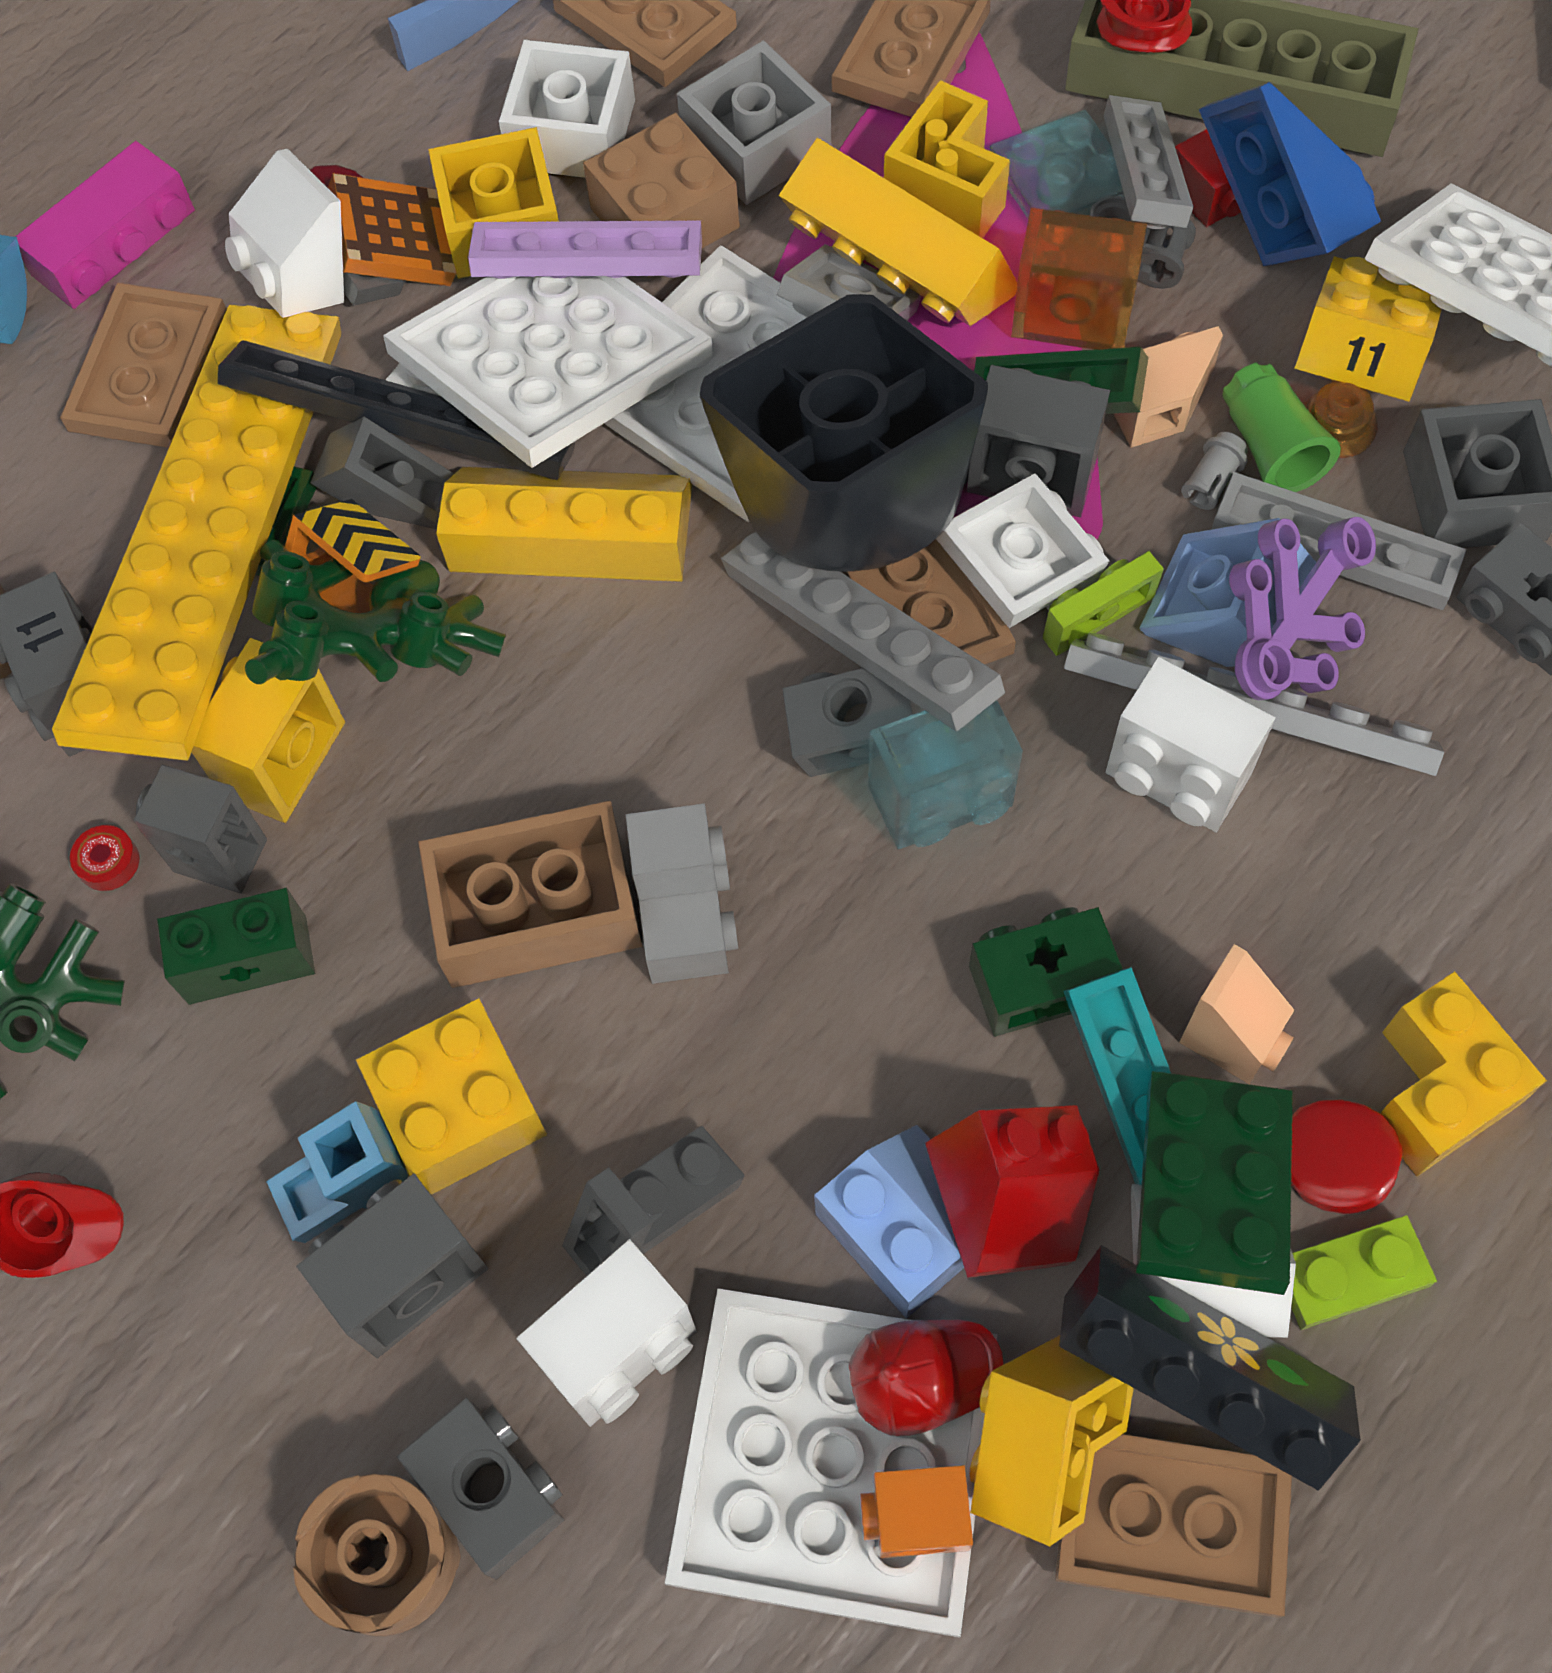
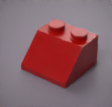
M1077 1105L978 1110L925 1142L967 1278L1066 1266L1076 1261L1100 1171L1090 1144L1088 1131L1083 1124Z

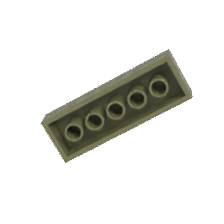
M1085 0L1071 41L1065 90L1108 99L1109 95L1161 102L1163 110L1166 112L1202 119L1199 109L1203 106L1270 82L1339 148L1383 157L1399 111L1419 28L1281 0H1191L1189 14L1192 19V33L1187 42L1175 50L1161 53L1128 51L1112 46L1102 38L1096 22L1102 9L1100 0Z

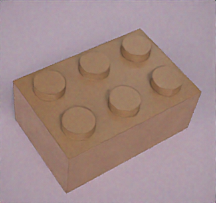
M611 801L418 841L437 961L452 988L643 947L620 835Z

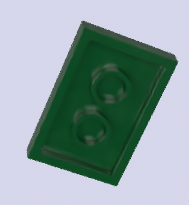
M1157 1071L1151 1072L1147 1092L1136 1273L1285 1295L1290 1283L1293 1090Z

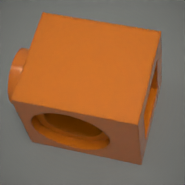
M965 1465L874 1472V1492L860 1493L864 1541L879 1540L880 1558L970 1551L973 1546Z

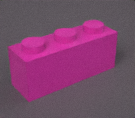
M135 140L15 237L18 240L22 260L31 276L72 309H75L92 294L98 292L103 285L131 262L138 259L170 230L178 226L195 209L179 172Z

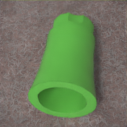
M1256 362L1245 366L1236 372L1231 382L1223 388L1222 396L1230 408V417L1242 434L1256 462L1263 482L1298 492L1319 481L1335 465L1341 452L1340 443L1313 417L1297 397L1287 380L1279 376L1271 364L1260 365Z

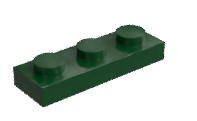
M1142 347L976 357L974 372L986 381L990 366L995 365L1009 369H1025L1033 374L1065 381H1082L1093 387L1110 390L1106 414L1140 412L1149 357Z

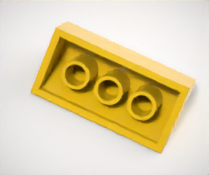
M818 137L779 194V197L792 212L788 220L796 228L813 239H816L820 232L835 241L832 248L856 266H860L863 260L879 269L876 276L898 293L905 294L907 289L910 288L925 297L921 304L933 315L947 323L955 316L969 326H972L1013 298L1020 288L999 248Z
M462 467L444 482L436 535L449 572L683 582L692 483L690 478L680 475L563 471L559 479L554 480L519 469Z

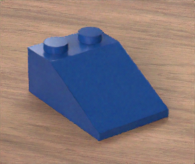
M1268 82L1209 103L1199 109L1263 266L1327 254L1381 222L1374 204L1373 190L1364 179L1361 168L1272 83Z

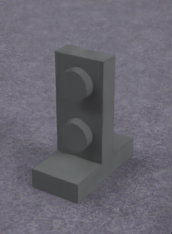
M700 1126L620 1180L609 1167L588 1180L562 1247L586 1276L629 1239L642 1254H645L737 1190L745 1175L706 1129Z

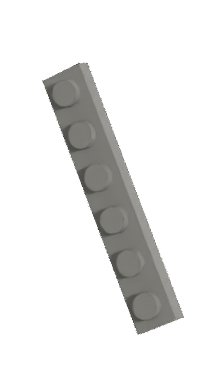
M756 532L747 536L742 543L721 558L729 577L956 732L1005 694L999 673L841 572L810 568L788 560L768 546Z
M1089 633L1086 641L1076 638L1072 642L1064 669L1137 690L1158 657L1183 669L1185 660L1157 650H1149L1147 658L1123 652L1125 643L1121 640L1102 634ZM1209 667L1208 674L1203 675L1183 669L1276 717L1271 729L1430 775H1437L1444 750L1438 741L1431 740L1433 730L1403 720H1395L1393 728L1368 722L1370 712L1339 702H1333L1330 711L1305 704L1308 697L1307 694L1288 687L1272 699L1255 700L1243 691L1235 672Z

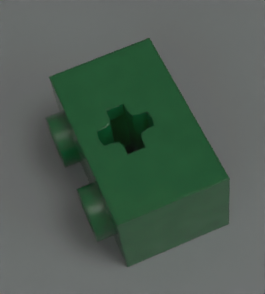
M287 887L157 919L165 979L189 1005L316 974L307 919Z
M1075 907L1063 908L1045 916L1041 920V924L1017 930L1013 925L994 928L984 933L978 942L972 943L969 968L994 1037L1071 1015L1072 1013L1063 991L1122 970L1099 907L1079 912ZM1041 959L1045 968L1055 967L1054 973H1046L1045 968L1040 964L1032 966L1033 961Z

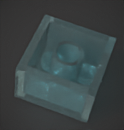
M997 700L957 732L925 710L870 731L868 787L897 850L915 844L917 847L930 846L944 839L950 833V830L972 821L976 825L990 823L1003 816L1009 807L1013 806L1023 750Z

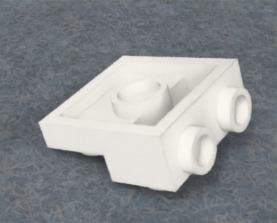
M1036 474L1025 478L956 516L942 534L936 538L1008 628L1045 607L1049 610L1054 600L1064 592L1072 588H1078L1081 591L1097 582L1109 563V559L1104 555L1098 540L1081 528L1067 511L1062 498L1056 492L1049 490Z

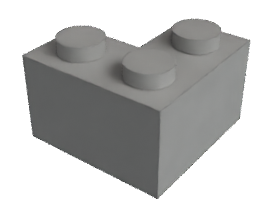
M705 803L626 814L632 874L639 898L646 963L652 984L729 973L726 951L737 950L738 942L733 911L720 912L718 892L730 890L722 826L708 827Z

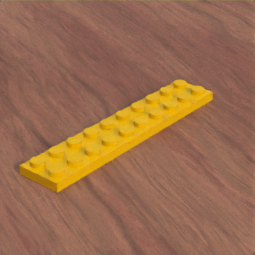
M228 305L52 727L58 746L189 760L260 563L261 548L267 543L314 412L219 385L218 365L243 340L331 365L341 337L338 316L303 312L282 318L274 309Z

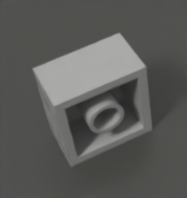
M764 40L677 93L679 117L736 181L737 196L746 205L789 179L817 137L831 145V104Z

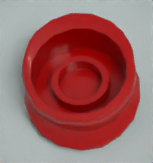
M1100 0L1102 9L1096 22L1101 37L1112 46L1128 51L1161 53L1175 50L1187 42L1192 33V19L1189 14L1191 0Z
M1339 1099L1313 1102L1300 1107L1292 1115L1291 1186L1304 1202L1323 1211L1350 1214L1376 1207L1386 1199L1395 1185L1403 1150L1395 1129L1382 1114L1364 1104Z

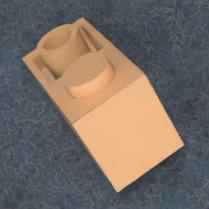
M1219 326L1197 333L1186 332L1171 341L1143 349L1149 359L1140 412L1114 413L1130 448L1184 432L1214 371L1223 337Z

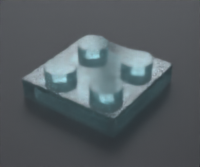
M1086 110L990 145L991 152L1010 160L1007 189L1039 237L1088 219L1091 208L1095 202L1109 196L1125 198L1112 147Z

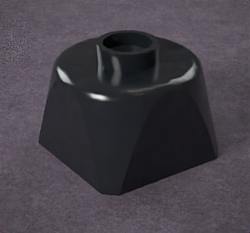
M849 294L706 375L701 383L699 396L737 496L753 529L759 537L775 552L800 565L826 571L848 572L880 568L906 559L932 543L950 524L958 508L987 398L988 382L874 295Z

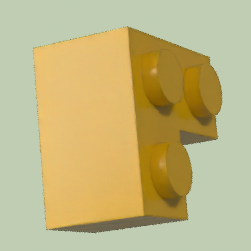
M940 80L884 154V178L983 238L1005 208L1010 160L984 149L988 101Z
M1455 971L1402 1006L1382 1032L1420 1079L1394 1097L1380 1113L1395 1129L1403 1150L1402 1159L1416 1176L1428 1170L1519 1107L1547 1081Z
M1060 1335L991 1371V1374L984 1383L980 1396V1410L985 1414L981 1443L973 1455L969 1471L970 1480L974 1483L971 1514L1049 1547L1084 1523L1094 1454L1127 1432L1133 1387L1059 1347Z

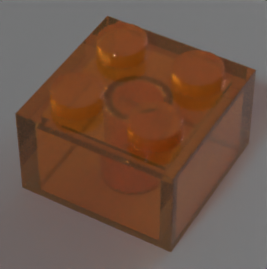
M1031 208L1019 265L1011 337L1088 349L1124 348L1139 276L1147 224L1125 221L1118 218L1110 219L1067 213L1061 210Z

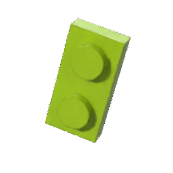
M1150 551L1131 562L1127 559L1115 562L1100 575L1097 582L1081 591L1078 588H1072L1054 600L1048 610L1042 639L1056 656L1060 655L1070 648V645L1076 638L1085 640L1089 633H1097L1152 600L1156 594L1164 568Z
M1408 1215L1292 1253L1296 1267L1291 1308L1300 1330H1304L1417 1292L1435 1284L1437 1279Z

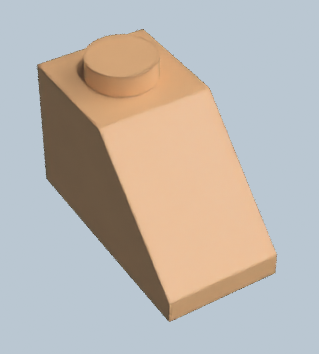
M1234 944L1200 998L1179 1043L1250 1084L1261 1065L1274 1072L1294 1037L1282 1030L1294 1009L1248 952Z

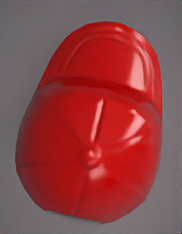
M42 1172L23 1174L0 1183V1269L11 1276L22 1278L46 1277L93 1264L110 1254L121 1238L124 1227V1213L119 1203L111 1195L99 1189L75 1185L64 1176Z
M911 1320L885 1325L871 1331L870 1334H866L850 1358L848 1369L853 1387L852 1391L858 1406V1413L877 1430L890 1436H911L936 1429L947 1422L980 1408V1396L985 1381L991 1374V1371L1004 1365L998 1341L981 1324L963 1320Z

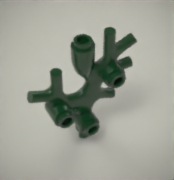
M278 540L268 541L261 548L260 556L265 562L262 565L252 613L260 622L273 627L271 639L260 646L258 656L247 661L245 665L247 677L255 684H263L274 677L280 681L287 679L293 681L310 680L316 676L321 658L337 654L357 658L379 682H386L395 676L398 671V664L382 648L384 645H391L390 651L392 655L406 665L416 668H430L438 663L458 676L465 674L471 665L473 656L456 645L468 647L496 657L500 655L506 634L471 622L482 615L484 611L482 600L478 596L470 594L448 607L447 602L437 595L440 578L435 567L429 562L420 560L417 567L377 579L369 593L368 606L370 611L353 613L331 606L320 596L321 592L353 575L336 559L332 558L320 565H310L304 557L289 552Z
M9 883L4 892L0 891V1041L5 1047L17 1053H31L46 1046L75 1062L86 1045L88 1038L61 1023L59 1019L61 1008L68 1003L75 1002L121 1006L125 980L88 976L81 971V961L99 931L93 926L75 919L41 976L33 982L21 981L15 974V965L44 919V915L40 911L46 902L29 890L14 883ZM23 1015L31 1017L37 1024V1032L29 1035L20 1033L14 1025V1019ZM0 1083V1099H1V1098H3L8 1092H7V1090L2 1086V1084Z

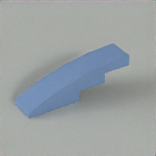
M427 0L389 17L388 21L398 58L406 70L409 71L454 48L495 21L519 0Z

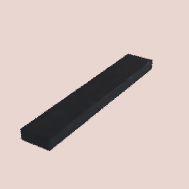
M245 340L240 341L218 365L219 385L349 422L365 417L389 433L554 480L559 479L574 452L575 442L531 468L440 395Z

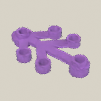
M1352 517L1331 523L1318 540L1320 558L1299 587L1297 551L1300 547V533L1297 526L1287 518L1266 523L1259 529L1258 545L1262 554L1266 558L1273 560L1277 621L1271 629L1268 593L1272 588L1273 580L1268 565L1260 559L1234 565L1230 571L1229 584L1233 594L1238 599L1245 601L1247 640L1240 645L1236 654V678L1243 691L1255 700L1272 699L1278 696L1291 683L1299 684L1307 693L1331 690L1336 686L1339 677L1338 666L1334 658L1327 653L1306 656L1302 659L1293 658L1290 648L1296 640L1326 642L1328 647L1335 652L1356 649L1363 644L1365 627L1363 621L1356 613L1348 612L1334 616L1313 614L1342 570L1364 566L1372 561L1376 550L1373 530L1368 522L1360 517Z

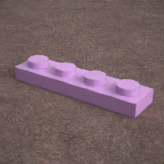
M701 221L474 222L468 255L471 277L506 279L530 276H550L552 278H566L569 276H607L610 278L625 276H665L669 278L699 276L702 250Z

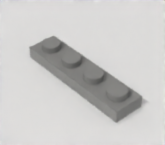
M1109 95L1103 116L1130 219L1151 229H1164L1167 226L1187 228L1193 204L1161 102Z
M1236 472L1231 477L1212 529L1275 518L1290 519L1299 530L1301 545L1317 562L1320 558L1318 551L1319 537L1331 523L1352 517L1363 518L1371 526L1375 536V555L1369 564L1342 570L1340 576L1440 610L1444 609L1450 598L1467 550Z

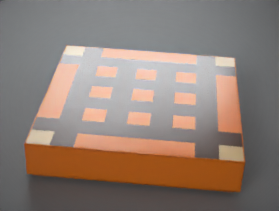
M332 174L328 189L341 201L343 272L451 286L456 270L445 232L437 189Z

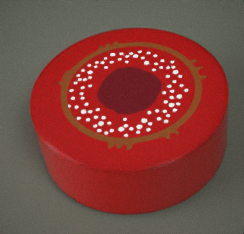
M99 825L88 829L76 839L70 852V864L74 873L85 885L98 891H110L125 885L135 875L140 861L139 851L135 843L125 831L112 825Z

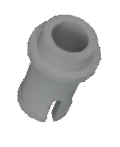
M1220 432L1216 437H1210L1206 440L1203 446V458L1189 480L1182 486L1181 492L1184 498H1189L1193 491L1197 490L1190 503L1200 509L1211 510L1215 508L1233 473L1241 472L1247 465V444L1239 436L1230 432Z

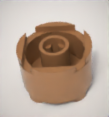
M385 1474L357 1475L341 1479L319 1494L307 1508L299 1522L295 1537L297 1545L293 1571L295 1585L303 1602L323 1622L345 1631L386 1637L414 1628L436 1611L452 1586L461 1555L457 1537L443 1520L434 1503L420 1488L400 1477ZM374 1540L387 1545L383 1551L387 1561L380 1570L369 1566L373 1557L367 1548Z

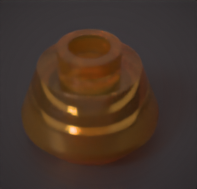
M1335 381L1323 386L1303 403L1313 417L1340 443L1341 452L1339 458L1356 456L1364 452L1373 443L1378 430V422L1373 400L1365 389L1351 383Z

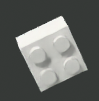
M523 40L499 119L501 134L537 127L547 172L549 174L585 178L583 162L625 139L635 102L629 51Z
M1158 657L1120 716L1105 773L1114 777L1117 784L1127 792L1137 796L1147 795L1170 807L1172 813L1181 821L1192 826H1205L1217 833L1251 777L1276 717Z
M629 1239L516 1339L591 1427L600 1418L608 1424L623 1414L639 1396L634 1387L655 1368L662 1375L675 1367L691 1351L693 1345L688 1339L697 1330L687 1304Z

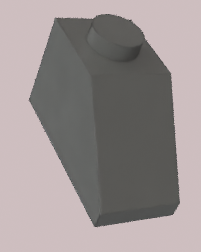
M362 417L330 433L312 477L311 484L341 502L353 499L371 515L437 529L444 482L453 476L454 473L369 419Z

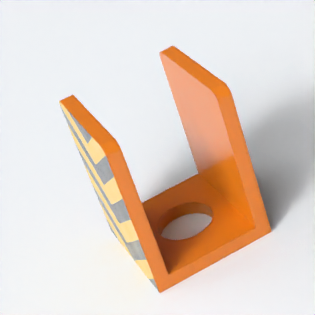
M353 499L293 515L285 548L289 552L304 557L310 565H320L334 558L353 574L346 580L320 593L321 598L331 606L353 613L370 611L368 606L369 593L373 587L370 581L417 567L421 556ZM312 539L320 547L314 552L306 554L307 545Z

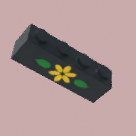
M1102 1245L1064 1296L1059 1347L1317 1491L1323 1487L1361 1441L1353 1385L1160 1277L1136 1273V1264Z

